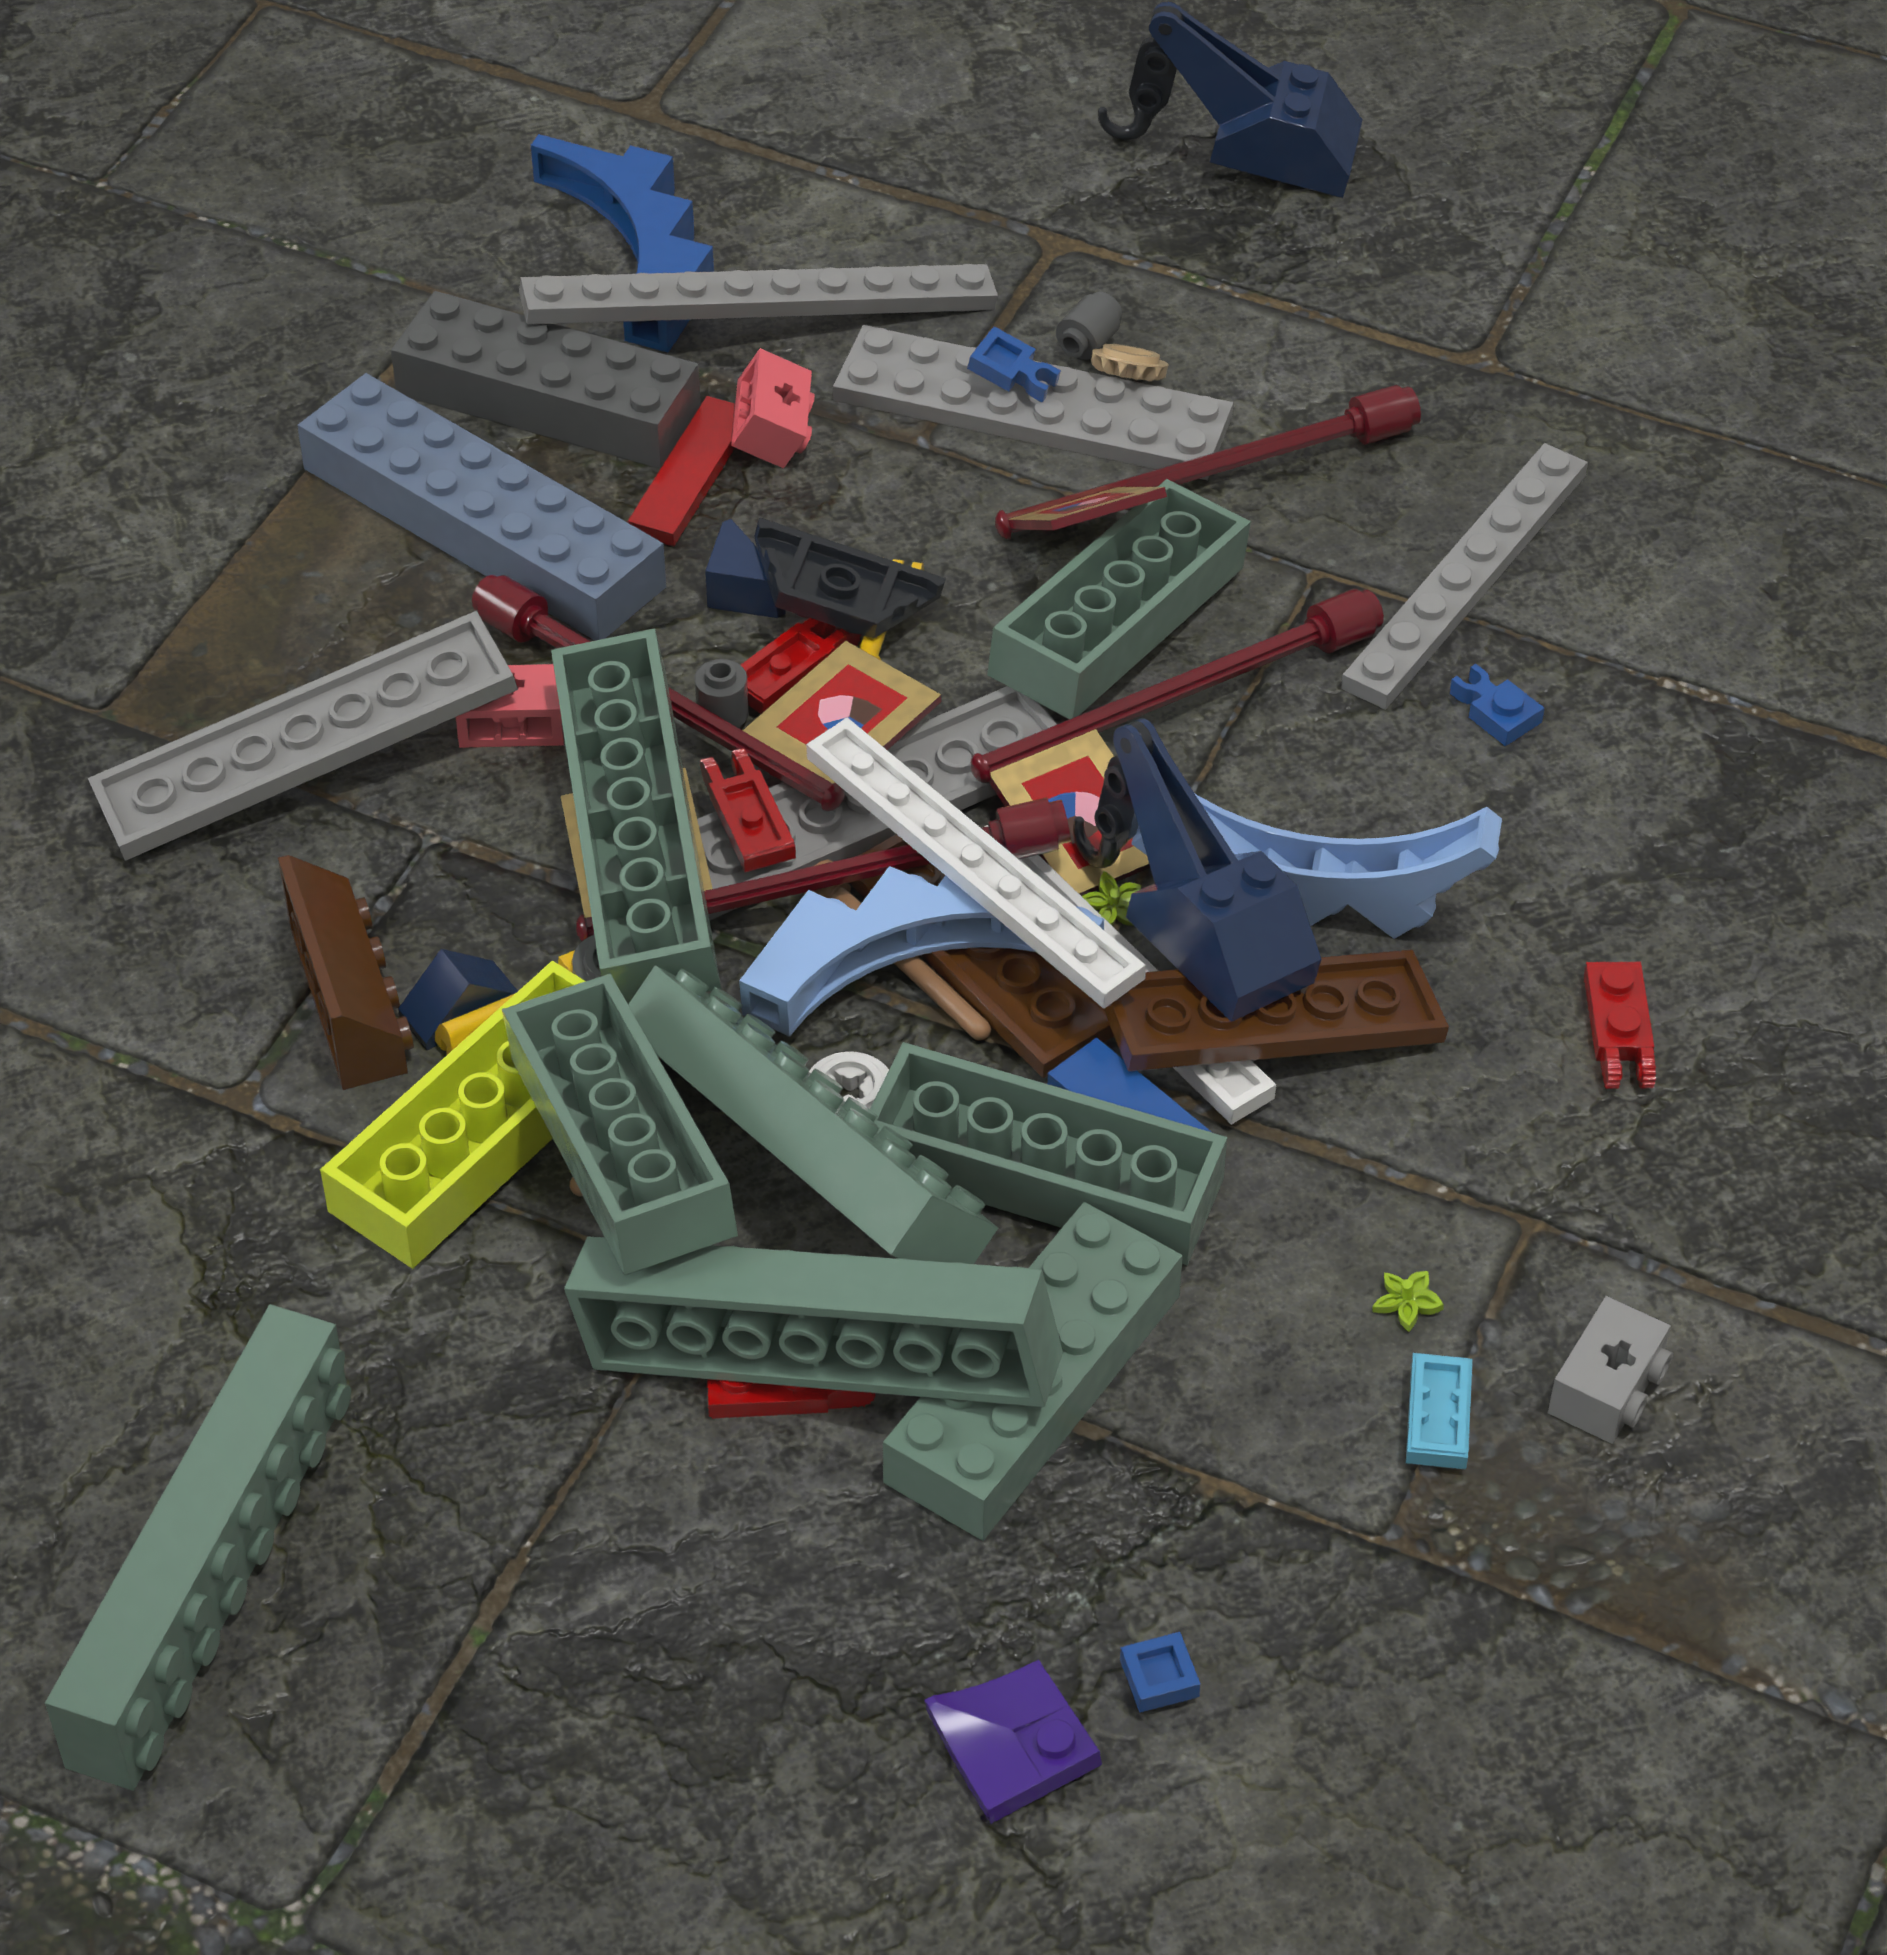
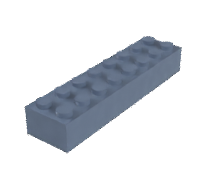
M367 373L297 425L305 470L485 576L506 575L541 595L548 603L549 614L595 641L608 637L666 588L664 544Z

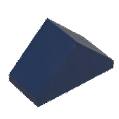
M732 519L722 522L705 571L707 608L779 618L785 615L786 610L775 607L757 547Z
M440 949L404 999L400 1008H398L400 1017L406 1016L410 1030L428 1051L438 1045L435 1042V1031L439 1024L515 994L518 990L494 961Z

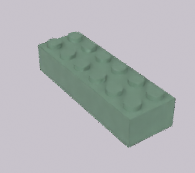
M1166 479L1158 487H1165L1167 497L1134 506L993 627L987 675L1068 719L1079 716L1243 569L1251 521Z
M611 974L502 1009L512 1061L624 1275L738 1236L729 1182Z
M905 1042L902 1043L870 1108L878 1116L874 1123L880 1128L879 1130L883 1126H887L896 1131L913 1145L909 1152L915 1156V1160L919 1155H922L949 1174L945 1182L952 1187V1190L955 1185H959L979 1198L985 1205L1061 1228L1082 1203L1086 1202L1182 1254V1264L1187 1266L1224 1179L1227 1147L1226 1136Z
M1083 1202L1029 1267L1032 1269H1042L1063 1350L1045 1407L920 1397L883 1441V1483L984 1541L1180 1297L1183 1255L1092 1205Z

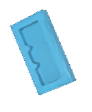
M1413 1353L1406 1463L1466 1469L1469 1450L1473 1359Z

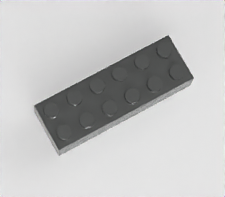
M438 291L432 293L391 349L396 390L409 398L661 469L701 406L698 363L557 324H527L524 315Z

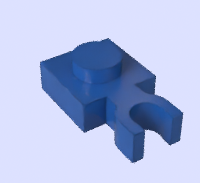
M995 326L971 354L967 367L968 370L1008 392L1017 383L1025 388L1028 395L1040 402L1046 399L1049 388L1048 385L1040 381L1047 382L1055 387L1061 370L1048 363L1033 361L1035 348Z
M1477 664L1470 667L1469 682L1471 684L1463 682L1458 676L1451 679L1450 694L1462 703L1471 704L1469 718L1504 746L1509 745L1543 721L1545 708L1508 679L1498 686L1490 682L1488 673Z

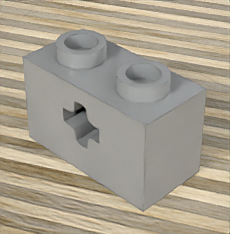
M1605 1296L1554 1380L1548 1414L1613 1444L1624 1424L1634 1427L1638 1422L1648 1400V1395L1644 1391L1649 1382L1659 1385L1670 1366L1673 1352L1666 1350L1671 1325Z

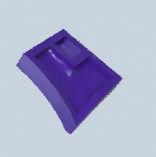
M1039 1659L1018 1670L980 1685L955 1692L933 1695L924 1700L927 1712L944 1745L990 1824L1102 1765L1099 1749Z

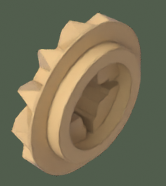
M1104 344L1103 349L1092 350V365L1098 371H1103L1106 374L1146 381H1158L1166 377L1168 363L1160 360V355L1153 351L1118 344Z

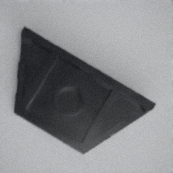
M759 518L754 539L775 607L793 612L800 617L811 618L842 628L849 633L860 634L874 639L941 597L946 580L944 577L770 520Z

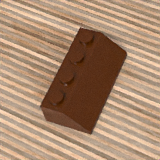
M290 855L278 857L290 930L342 1089L346 1090L407 1074L405 1051L414 1048L412 1034L406 1016L399 1018L395 1016L393 1009L400 1008V1003L392 976L382 978L380 969L386 968V962L378 936L369 938L366 930L373 929L365 897L355 899L347 877Z

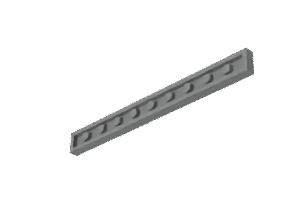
M987 264L758 271L734 270L723 272L689 271L684 273L591 274L579 276L546 275L541 277H521L519 287L527 324L995 310L998 297Z

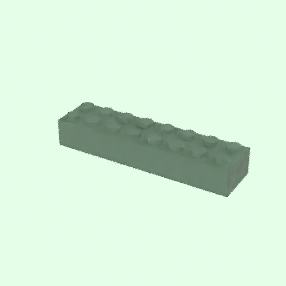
M655 628L552 649L551 653L601 976L612 975L627 1004L630 1003L655 965L675 976L680 969L686 970L709 987L706 992L712 991L714 987L722 989L667 676Z
M656 965L653 967L628 1005L658 1057L890 1255L896 1258L921 1261L961 1262L966 1264H974L998 1230L996 1225L980 1213L985 1204L979 1198L959 1185H955L952 1190V1187L945 1182L949 1174L928 1158L919 1155L915 1160V1156L909 1152L913 1145L906 1138L887 1126H883L879 1130L880 1128L874 1123L878 1116L873 1111L852 1097H848L845 1102L844 1098L839 1094L843 1089L839 1083L818 1069L814 1068L812 1073H810V1070L805 1066L809 1059L783 1041L776 1045L772 1039L775 1031L758 1018L748 1013L743 1018L739 1012L742 1004L734 997L718 987H714L710 994L706 991L709 987L684 969H680L675 976Z
M587 1236L564 1287L591 1365L595 1370L1045 1407L1063 1354L1042 1269L710 1245L624 1275L604 1237Z
M269 1304L45 1702L65 1769L134 1791L144 1771H151L158 1763L164 1746L165 1732L174 1717L180 1718L187 1709L192 1695L193 1680L202 1665L208 1666L215 1657L220 1642V1630L229 1614L235 1615L240 1610L246 1596L248 1578L256 1564L262 1565L267 1560L273 1546L275 1528L282 1515L288 1516L294 1510L299 1498L302 1478L308 1467L314 1468L321 1460L326 1445V1434L334 1419L341 1420L348 1409L351 1399V1387L346 1383L344 1372L345 1353L340 1350L336 1324Z

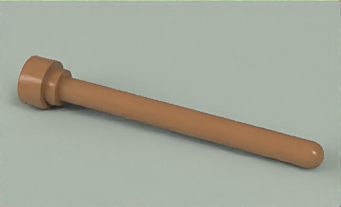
M827 859V860H823V861H820L819 863L815 864L814 866L820 865V864L829 863V862H833V861H832V860H828V859ZM848 883L812 891L826 898L838 899L854 910H857L861 905V902L850 893L851 886ZM915 956L894 963L972 1038L984 1040L990 1035L991 1026L989 1022L921 958Z

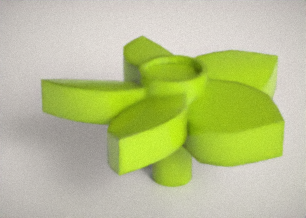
M1103 871L1099 880L1100 892H1090L1082 897L1095 910H1100L1099 914L1111 925L1117 919L1125 925L1134 926L1126 918L1131 894L1139 891L1141 885L1128 882L1118 888L1114 878Z
M1428 1271L1415 1272L1405 1280L1397 1275L1384 1272V1286L1389 1294L1380 1297L1372 1306L1374 1313H1391L1398 1310L1399 1322L1409 1332L1417 1322L1418 1313L1432 1315L1444 1310V1304L1435 1292L1429 1290Z

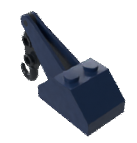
M1172 2L1158 4L1153 11L1149 25V31L1152 36L1146 38L1140 45L1129 87V97L1135 114L1134 120L1126 126L1117 125L1109 119L1106 107L1102 106L1098 109V121L1102 129L1108 135L1121 140L1137 139L1144 135L1150 127L1152 119L1167 105L1178 69L1219 124L1210 163L1343 198L1363 120L1330 73L1315 69L1309 65L1295 64L1288 61L1280 62L1268 68L1196 20L1179 5Z
M1141 718L1118 727L1113 735L1117 755L1108 762L1104 773L1098 809L1095 811L1094 816L1097 829L1102 834L1099 850L1090 843L1085 832V821L1081 816H1077L1074 819L1073 835L1077 849L1084 860L1091 866L1103 869L1115 863L1121 849L1136 835L1139 826L1155 884L1131 894L1126 918L1231 1022L1315 983L1322 959L1297 884L1262 851L1234 854L1172 760L1150 721Z

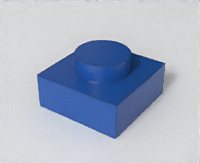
M1181 1632L1121 1647L1120 1662L1140 1713L1199 1697L1201 1684Z

